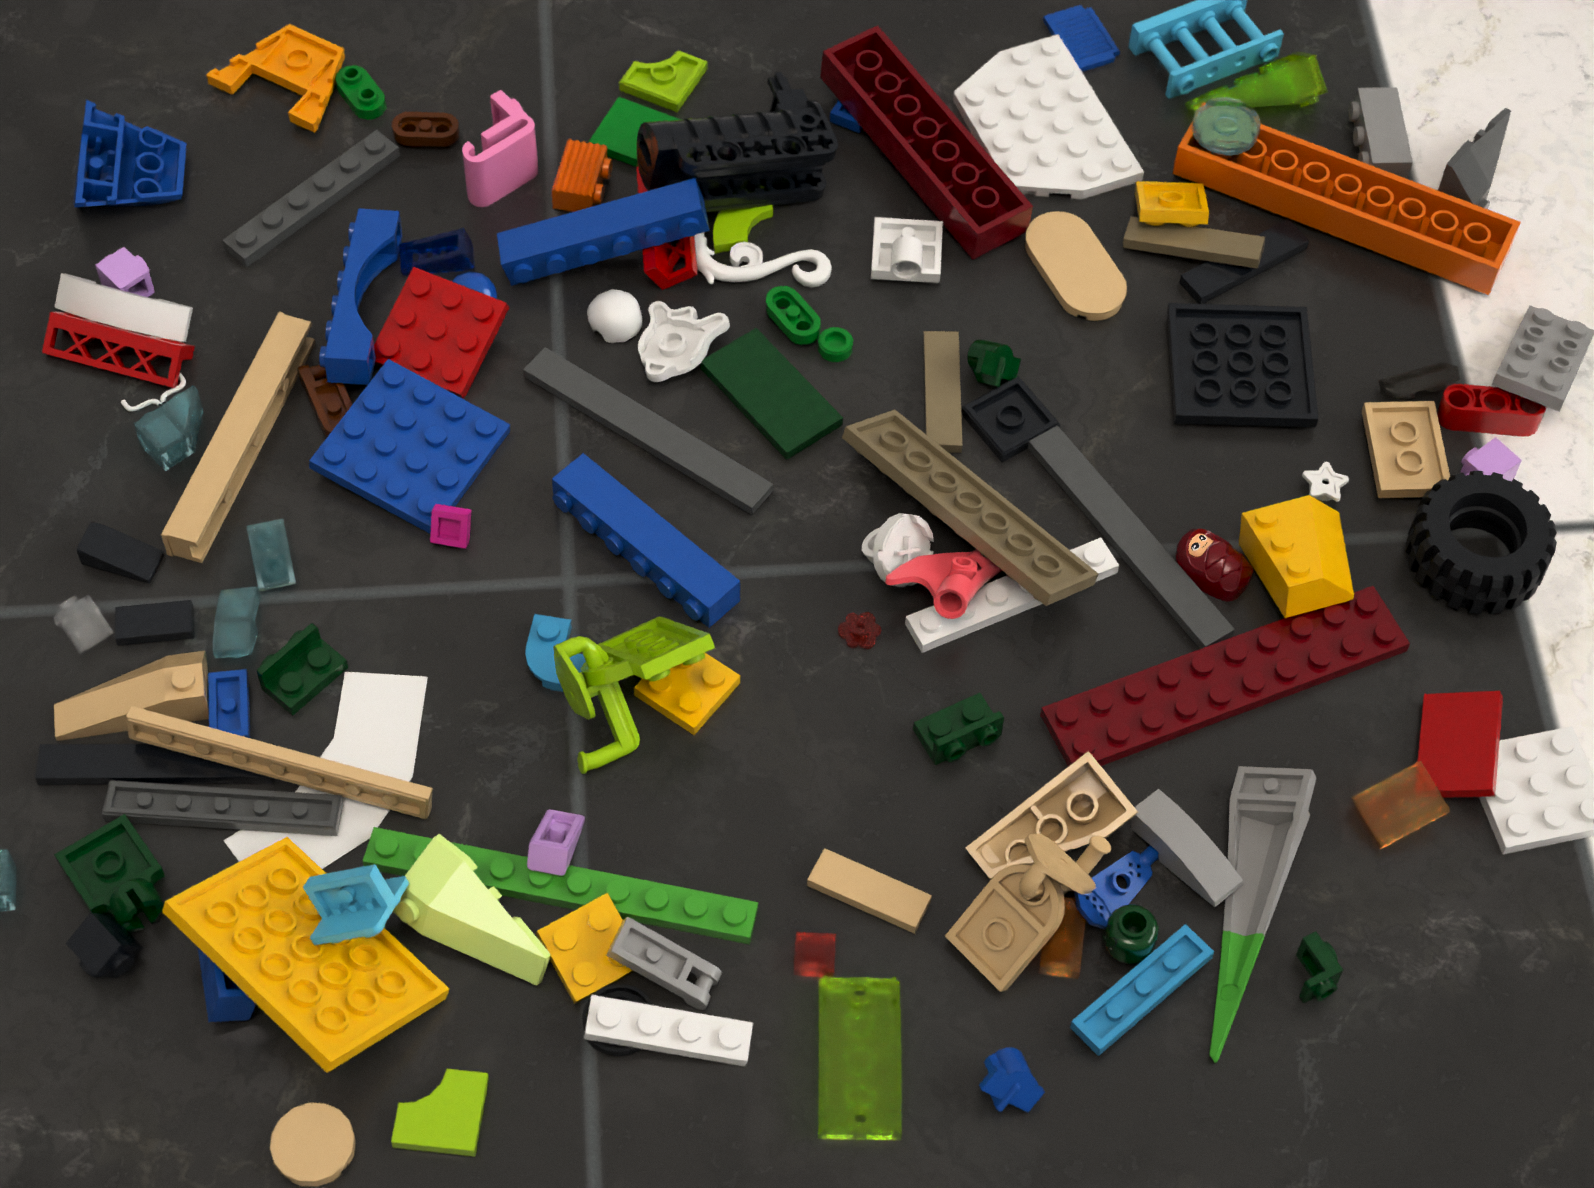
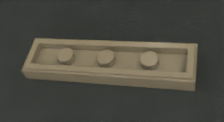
M1130 217L1123 238V248L1257 269L1265 246V237L1197 226L1185 227L1177 223H1164L1160 226H1152L1145 222H1139L1138 217Z
M924 331L925 434L947 452L962 453L959 332Z

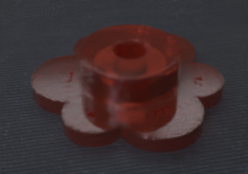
M863 612L859 616L855 613H850L846 616V622H842L838 626V634L841 638L846 639V644L851 648L859 645L861 648L870 649L876 644V637L881 634V627L875 624L876 619L872 613Z

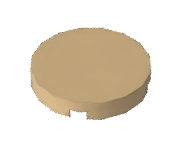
M307 1103L291 1109L280 1118L272 1132L270 1151L276 1169L285 1178L290 1179L292 1183L299 1186L318 1187L333 1182L341 1175L346 1166L350 1165L355 1153L356 1139L350 1121L339 1109L326 1103Z

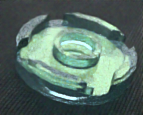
M1229 97L1212 98L1206 101L1204 106L1197 108L1193 119L1192 131L1194 138L1203 148L1216 154L1236 155L1251 149L1257 142L1261 123L1255 110L1252 108L1251 112L1250 109L1245 107L1246 103Z

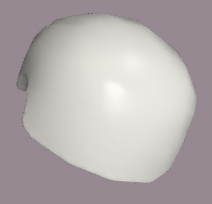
M615 289L608 290L597 295L588 306L587 316L593 332L598 331L608 343L625 342L636 336L643 327L639 304L628 292Z

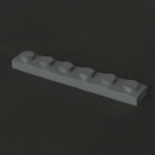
M376 129L222 240L224 249L247 268L400 157L399 147Z

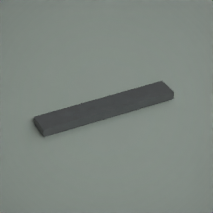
M110 780L102 817L104 821H113L125 814L131 823L337 836L343 808L342 795Z

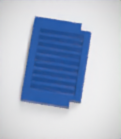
M1081 5L1043 16V22L1052 36L1057 34L1060 36L1081 72L1113 63L1115 56L1120 54V50L1091 7L1083 9Z

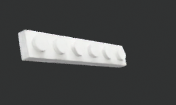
M1102 538L1070 550L1099 573L1096 582L1118 573L1119 564ZM1005 576L983 585L970 601L965 613L959 618L947 619L937 613L933 605L906 616L905 625L923 653L1043 603L1036 600L1032 594L1015 580Z

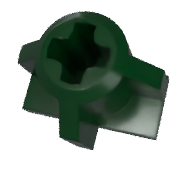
M978 339L971 344L967 354L968 364L973 369L978 382L999 387L1001 378L1012 380L1017 377L1021 358L1013 357L1012 349L1006 344Z

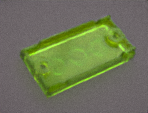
M823 976V979L819 980L818 1139L901 1140L900 981L896 980V977L887 979L870 977L827 978V976ZM854 991H864L865 994L862 996H858L854 993ZM861 1114L865 1116L866 1120L863 1123H858L854 1118L856 1115Z

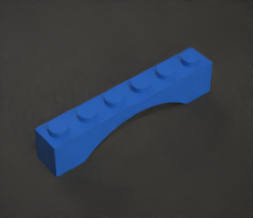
M358 208L356 221L350 222V246H345L343 251V265L345 268L344 271L339 270L337 277L339 294L333 295L331 312L333 320H328L326 323L325 336L327 346H321L319 363L320 367H325L327 382L368 385L372 379L376 360L373 335L363 324L358 311L363 294L372 280L398 258L402 240L400 211Z

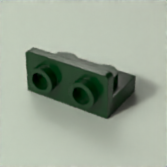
M311 623L304 630L294 633L288 643L277 653L267 656L257 669V675L261 689L293 716L348 669V663L342 655L321 639L318 627Z
M977 693L915 721L913 731L933 763L937 765L946 760L948 762L955 761L961 758L966 751L979 745L988 746L994 743L1002 735L1004 716L1001 711L993 713L982 694Z

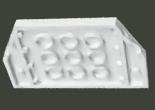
M1058 34L998 52L953 93V102L974 138L1023 195L1033 194L1040 197H1049V193L1071 194V199H1085L1143 180V169Z

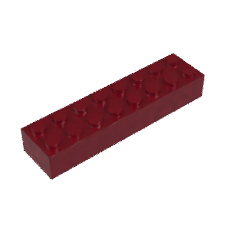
M878 25L823 51L820 78L938 219L943 221V225L972 259L997 248L1027 231L1033 205Z

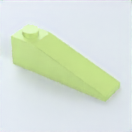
M438 834L435 836L405 875L409 885L401 896L399 904L395 906L392 912L423 936L536 986L539 985L543 980L551 956L549 951L520 917H511L498 901L502 895L494 886L487 889L474 873L478 867L471 858L442 835Z

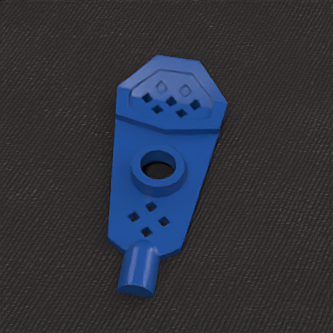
M1151 845L1141 854L1131 851L1092 877L1096 885L1092 893L1079 894L1074 891L1077 910L1089 925L1105 929L1112 912L1123 905H1128L1151 878V865L1159 859V852ZM1117 876H1122L1126 880V889H1122L1117 885Z

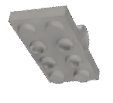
M1530 305L1495 375L1492 385L1560 412L1594 336V330L1587 328L1581 322L1569 321L1554 315L1547 309L1536 308Z

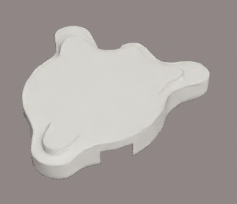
M653 302L648 308L650 324L642 333L638 342V351L642 364L645 367L647 378L653 382H662L670 377L687 373L697 367L707 355L708 348L713 339L729 329L728 317L723 313H715L705 318L697 319L696 309L691 306L672 310L664 302Z

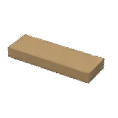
M825 848L807 880L808 887L914 934L932 898V895Z

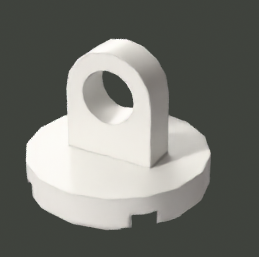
M898 513L889 517L880 528L873 530L867 535L862 543V552L874 564L880 579L885 582L886 576L900 565L918 556L934 553V551H930V541L934 542L933 533L928 523L920 516ZM909 582L891 586L905 587L907 585L913 586L917 583Z

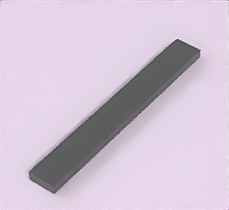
M546 347L523 369L526 379L751 515L773 492V483Z
M1058 425L1029 441V451L1200 649L1229 639L1234 635V627Z

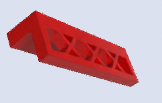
M637 166L636 170L639 194L646 192L648 190L642 182L639 168ZM694 236L680 239L676 247L671 246V242H667L659 246L642 249L644 273L662 290L698 275ZM680 257L685 258L686 267L673 272V267Z
M50 312L42 353L175 388L178 383L182 360H192L195 346L114 327L68 312ZM58 328L69 332L75 342L73 346L66 350L54 348ZM79 334L86 335L87 337L81 339ZM95 338L101 339L108 351L99 359L92 358L85 346ZM111 342L120 345L114 348ZM127 347L133 348L141 360L131 368L125 367L117 354ZM79 349L82 355L73 352ZM144 351L150 352V353H153V354H151V355H149V356L147 357L146 354L144 353ZM160 355L172 358L168 378L157 375L150 363ZM112 358V360H113L114 363H110V362H106V361H107L108 359ZM144 366L147 372L140 371L139 369Z

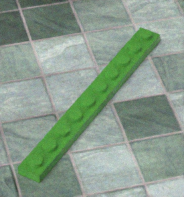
M374 827L364 855L363 865L376 864L380 872L405 876L433 838ZM451 842L468 855L478 868L474 873L487 889L494 886L502 896L576 910L608 893L623 920L629 917L638 923L750 944L758 912V902L569 865L566 873L562 876L528 869V857Z

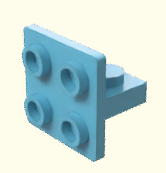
M376 864L309 877L303 888L322 918L310 936L313 944H336L352 938H370L380 933L409 885L406 876L384 880Z

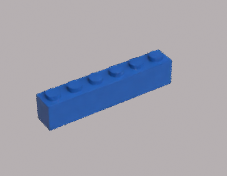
M696 178L503 231L497 233L501 266L512 286L649 247L659 246L674 240L691 237L710 231L704 199Z
M584 453L552 478L553 501L561 511L565 513L570 512L576 517L585 531L599 536L613 554H620L628 560L638 575L642 577L647 576L652 580L665 597L675 599L683 606L686 614L693 620H700L710 628L740 602V580Z

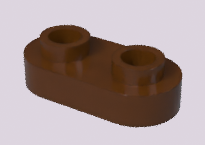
M403 112L398 114L392 121L394 139L399 144L406 146H449L455 143L460 135L458 120L449 113Z

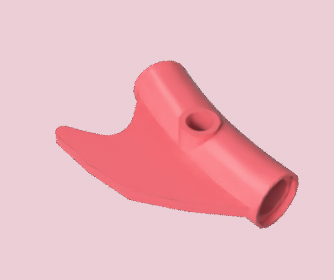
M975 549L973 552H952L918 556L900 565L888 574L885 583L890 586L909 582L924 585L933 596L934 608L937 613L947 619H956L965 613L970 601L979 589L1002 570Z

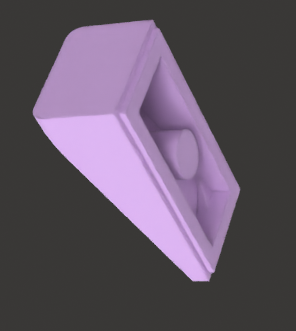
M547 810L529 843L528 869L564 875L570 865L585 817L562 811Z

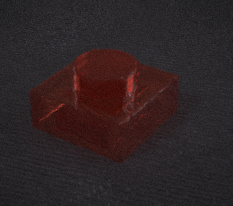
M796 932L794 975L834 978L836 934Z

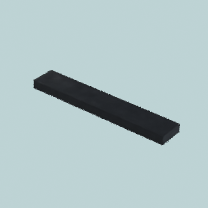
M40 744L35 775L38 785L109 784L110 780L161 784L272 783L273 781L272 777L151 744Z

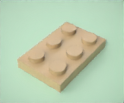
M1434 401L1364 403L1362 416L1378 498L1423 497L1427 491L1432 490L1433 485L1442 479L1449 480L1450 473Z

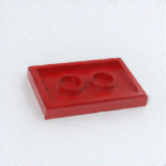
M1501 691L1424 694L1415 783L1417 798L1495 796L1503 704Z

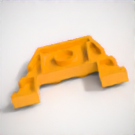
M289 24L258 42L256 49L245 56L236 55L229 60L230 65L220 71L214 68L206 76L208 84L231 95L253 73L302 95L303 97L288 112L290 122L315 133L318 130L335 86L336 74L343 65L345 53L344 48Z

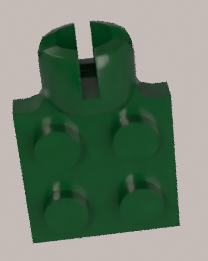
M125 814L54 854L58 864L91 913H112L119 924L131 932L145 929L137 917V914L143 911L151 924L155 923L161 916L164 905L160 898L161 896L154 888V884L165 877V874Z

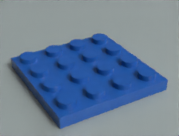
M387 359L309 460V468L430 534L432 509L435 504L453 507L458 504L510 433V424Z

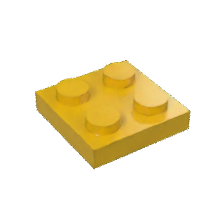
M1136 181L1135 198L1139 222H1145L1152 226H1160L1164 223H1179L1185 227L1208 224L1209 208L1203 183Z
M704 653L705 658L691 665H683L681 663L671 668V673L660 680L649 681L642 678L634 687V696L695 735L740 684L739 674L707 653Z
M608 893L539 929L535 933L539 941L551 954L550 961L574 1004L633 972L630 968L606 956L623 921Z

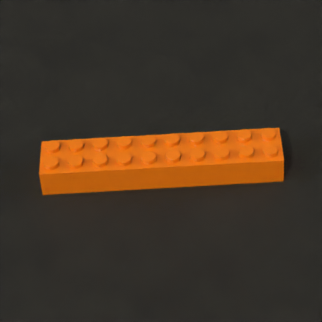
M1205 102L1201 105L1178 146L1172 174L1195 183H1203L1204 186L1490 295L1512 248L1521 223L1520 221L1252 121L1255 127V138L1249 147L1236 153L1213 151L1199 141L1195 133V124L1199 116L1204 112L1218 107Z

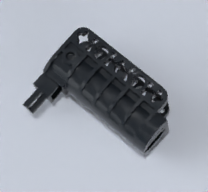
M775 72L774 77H768L767 83L774 96L769 112L762 111L751 114L644 122L638 130L636 151L640 176L648 191L696 178L704 199L706 212L820 199L826 186L822 165L834 159L838 148V141L821 105L816 100H808L803 89L792 90L786 76H783L782 72ZM778 183L784 185L787 189L776 190L772 184ZM718 190L724 196H712L708 191Z

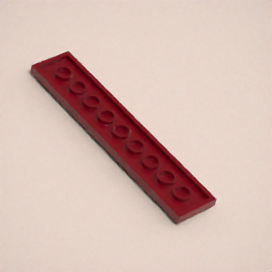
M1370 586L1354 592L1353 600L1280 619L1041 707L1040 716L1068 767L1088 751L1100 766L1407 652L1410 642L1375 587Z

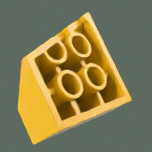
M1307 495L1242 513L1239 545L1285 618L1353 600L1354 591L1338 511Z

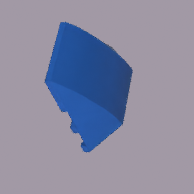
M86 100L73 199L74 208L89 206H148L181 199L187 143L148 126L144 128L137 127L124 121L125 116L118 113L115 116L96 109L95 103Z

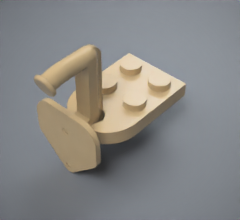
M1029 834L1024 841L1034 863L1011 865L996 873L945 937L1000 992L1007 991L1059 928L1065 911L1064 894L1070 891L1088 894L1092 893L1096 888L1094 881L1088 874L1104 854H1108L1111 851V845L1105 838L1097 835L1092 836L1089 840L1090 845L1075 862L1046 836L1042 834Z

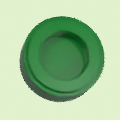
M831 327L821 332L818 338V352L822 358L830 362H841L850 357L853 350V338L847 330L840 327Z

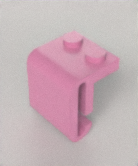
M502 90L490 96L493 126L481 133L483 152L475 156V147L469 141L462 148L467 197L470 203L476 207L490 206L534 179L539 171L535 123L523 111L519 102L515 99H510Z

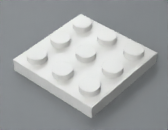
M1573 726L1500 740L1496 794L1491 797L1479 798L1502 855L1594 836V774Z

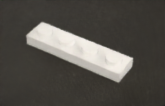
M591 995L584 1039L745 1067L748 1061L753 1023Z

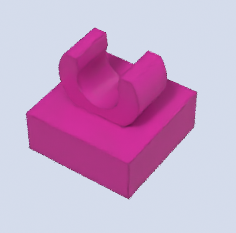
M435 504L432 509L430 543L466 549L470 541L472 510Z

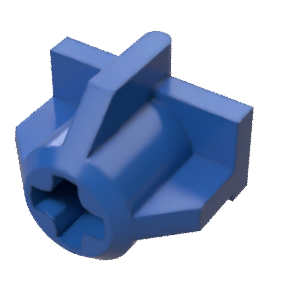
M1012 1047L1003 1048L985 1059L984 1064L988 1074L979 1084V1087L982 1091L990 1094L998 1111L1002 1112L1008 1104H1011L1029 1112L1045 1093L1043 1087L1039 1086L1037 1080L1033 1077L1020 1050Z

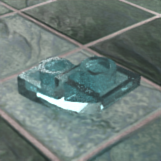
M279 519L246 526L259 592L296 584L284 520Z
M257 586L221 590L214 623L213 655L215 659L226 657L240 658L245 655H252L258 635L255 617L261 600Z

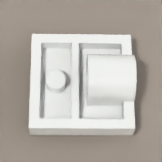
M875 217L871 279L940 283L943 221Z

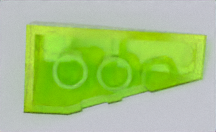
M1297 51L1259 67L1261 74L1252 73L1234 79V87L1228 88V85L1214 88L1185 102L1187 109L1199 111L1203 102L1218 108L1230 109L1296 105L1299 103L1301 107H1305L1320 100L1319 95L1328 91L1315 54Z

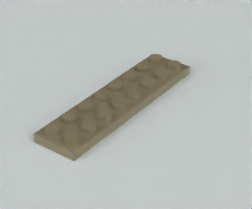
M895 409L845 427L842 439L1045 606L1095 584L1099 573Z

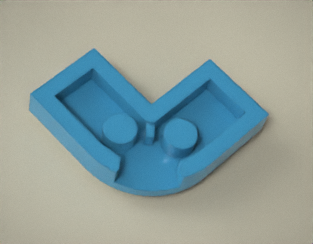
M534 614L525 650L527 666L533 675L542 681L543 687L563 692L555 670L553 646L569 639L572 629L571 619ZM576 654L570 657V660L580 673V668L586 661L583 654Z

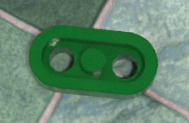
M351 65L337 72L335 77L337 91L357 117L372 120L380 117L385 112L386 102L384 93L364 68Z
M777 286L767 293L766 313L792 342L805 345L817 340L820 335V317L795 289L788 286Z

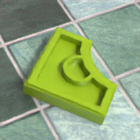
M679 50L671 58L661 62L643 63L634 61L620 80L619 90L678 113L707 71V61Z
M447 1069L441 1084L430 1095L415 1102L399 1103L391 1140L392 1148L475 1157L489 1082L488 1073Z

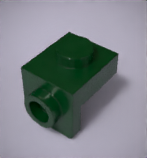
M1317 931L1303 937L1296 956L1311 978L1305 981L1299 998L1303 1003L1314 998L1317 1001H1322L1338 989L1337 984L1343 969L1337 962L1338 958L1334 948L1330 943L1324 942Z

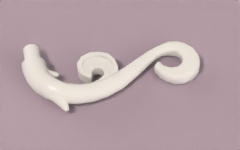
M704 232L694 235L697 270L706 277L709 284H713L714 279L732 283L761 279L801 260L812 262L817 266L816 270L812 272L801 270L798 264L792 267L793 277L803 286L819 287L825 284L831 275L832 266L830 260L820 251H798L763 263L761 249L748 242L736 243L731 248L729 258L733 266H727L717 262L710 256L715 253L706 246L707 239L704 237ZM742 262L748 263L747 265L739 267L740 263Z

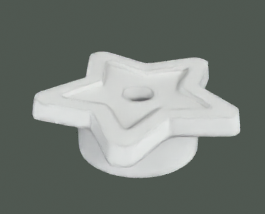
M1324 462L1318 471H1304L1302 477L1310 484L1309 495L1321 501L1334 500L1339 502L1341 498L1340 488L1349 482V477L1335 473L1329 462Z

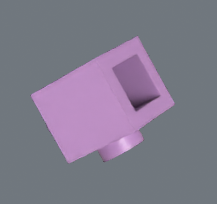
M125 247L106 256L95 265L101 285L145 297L155 293L147 264L139 255L134 257Z
M1495 437L1480 449L1476 447L1471 449L1463 457L1461 472L1465 476H1468L1470 471H1483L1484 475H1491L1492 472L1503 474V479L1512 482L1522 460Z

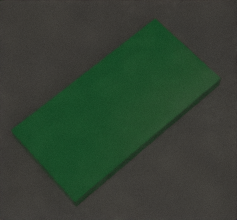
M757 328L719 349L700 363V369L786 460L843 425V417Z

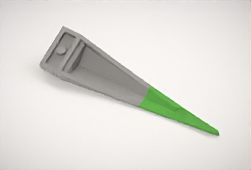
M1238 767L1230 796L1228 861L1243 879V885L1225 899L1219 980L1210 1056L1214 1063L1220 1058L1310 817L1308 809L1317 779L1312 769Z

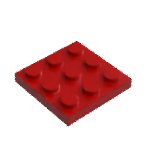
M413 267L374 344L375 365L382 367L387 359H390L465 399L509 310V306L504 301Z

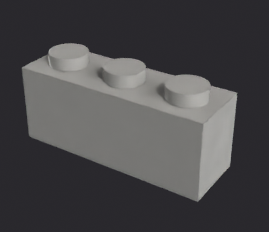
M1397 87L1358 88L1355 100L1349 103L1348 109L1349 121L1354 122L1355 125L1353 143L1354 146H1359L1358 161L1408 179L1413 161Z

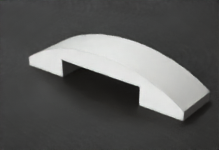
M61 273L55 308L89 320L181 342H186L193 307L163 299L148 298L96 284L95 281Z

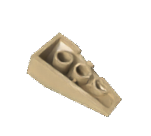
M206 651L165 656L54 704L56 741L128 731L126 716L131 706L188 722L209 719Z
M1088 751L969 844L966 850L989 879H992L996 873L1005 867L1015 864L1034 863L1024 841L1029 834H1042L1056 843L1064 852H1068L1090 844L1089 840L1092 836L1108 837L1134 817L1138 811Z

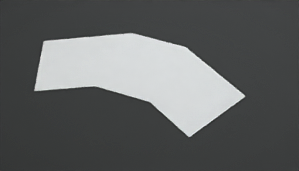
M345 672L334 738L320 758L409 782L413 777L428 677ZM301 785L296 790V792L330 794ZM342 797L343 808L337 836L239 830L223 841L240 862L288 837L323 869L370 839L373 828L379 827L390 810Z

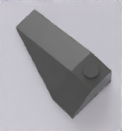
M1508 108L1503 109L1488 123L1485 130L1480 129L1476 133L1473 142L1468 140L1461 146L1446 164L1438 191L1488 209L1490 201L1486 199L1493 181L1511 110Z

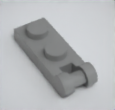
M629 917L622 921L606 956L682 997L688 1005L700 1010L706 1009L711 998L709 991L712 986L717 985L722 975V971L715 965ZM690 972L695 974L697 978L695 984L687 981Z

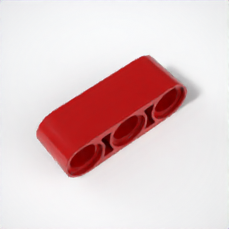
M1452 384L1443 393L1437 410L1439 424L1449 430L1525 437L1535 434L1538 430L1547 407L1498 387Z

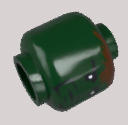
M1134 904L1123 905L1114 910L1108 918L1103 938L1106 950L1119 962L1127 964L1140 963L1153 952L1159 928L1156 918L1149 910Z

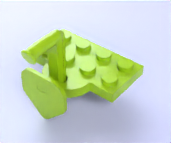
M659 616L600 644H596L588 637L578 636L553 646L556 674L569 705L576 714L590 720L595 717V709L591 698L598 696L615 742L593 752L585 754L583 751H580L578 753L577 762L581 774H586L588 770L602 767L630 754L639 746V733L618 681L632 675L645 680L648 679L649 681H657L668 676L671 673L670 669L681 663L683 665H691L705 658V652L715 648L710 633ZM582 652L586 662L580 668L581 672L579 673L570 657Z

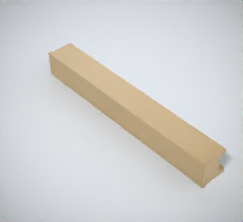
M278 312L161 534L167 555H175L203 563L298 378L297 367L305 365L315 345V339L307 337L312 327L311 321Z

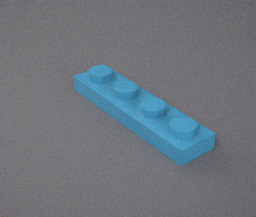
M1185 924L1073 1019L1070 1028L1098 1056L1101 1055L1210 961L1214 951Z

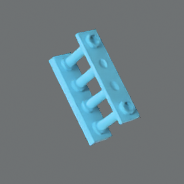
M1196 0L1132 24L1128 48L1135 56L1146 51L1154 53L1169 73L1165 95L1170 99L1279 57L1284 33L1280 29L1264 36L1245 13L1247 0ZM1234 19L1251 41L1236 46L1219 24ZM1207 30L1222 48L1223 52L1209 57L1191 34ZM1179 40L1196 62L1181 67L1164 45Z

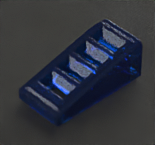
M465 228L399 244L403 276L410 275L413 267L429 273L465 271L475 268L473 244ZM427 252H432L431 258H427ZM413 253H418L419 261L413 262Z

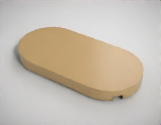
M1048 212L1036 217L1027 228L1025 250L1061 306L1069 314L1078 317V314L1086 316V320L1091 321L1105 320L1117 314L1122 307L1127 293L1126 281L1089 225L1078 216L1067 212Z

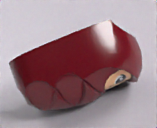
M1191 529L1181 537L1177 544L1176 562L1202 592L1222 601H1234L1250 584L1253 567L1243 554L1218 535L1205 529Z

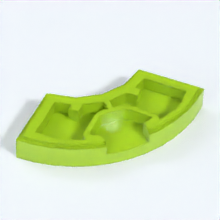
M773 206L721 210L713 228L714 253L731 251V248L736 243L748 242V235L751 229L760 221L773 217Z

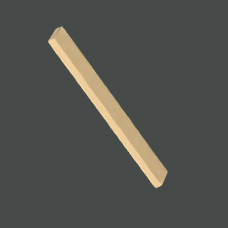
M133 706L130 707L126 716L128 736L136 741L330 794L342 795L345 798L422 819H428L432 809V788Z

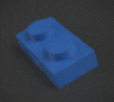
M247 669L208 673L209 727L250 738L249 676Z

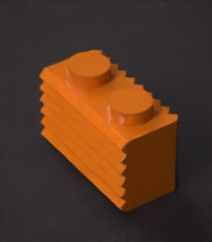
M572 139L567 140L552 188L553 209L575 212L602 204L605 193L603 180L610 179L612 172V159L607 158V146L604 144L600 146L598 143H586L585 141H573Z

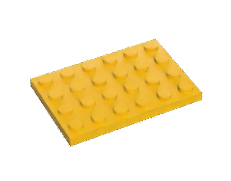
M285 837L166 900L162 913L328 1073L446 1000L449 988L385 928L370 938L358 937L336 944L324 943L314 945L310 936L322 918L303 886L309 877L327 873L294 842Z

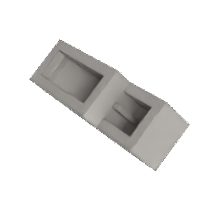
M1157 789L1135 806L1138 813L1131 818V830L1159 852L1160 863L1212 906L1216 907L1243 885V879L1215 843L1193 819L1160 789Z

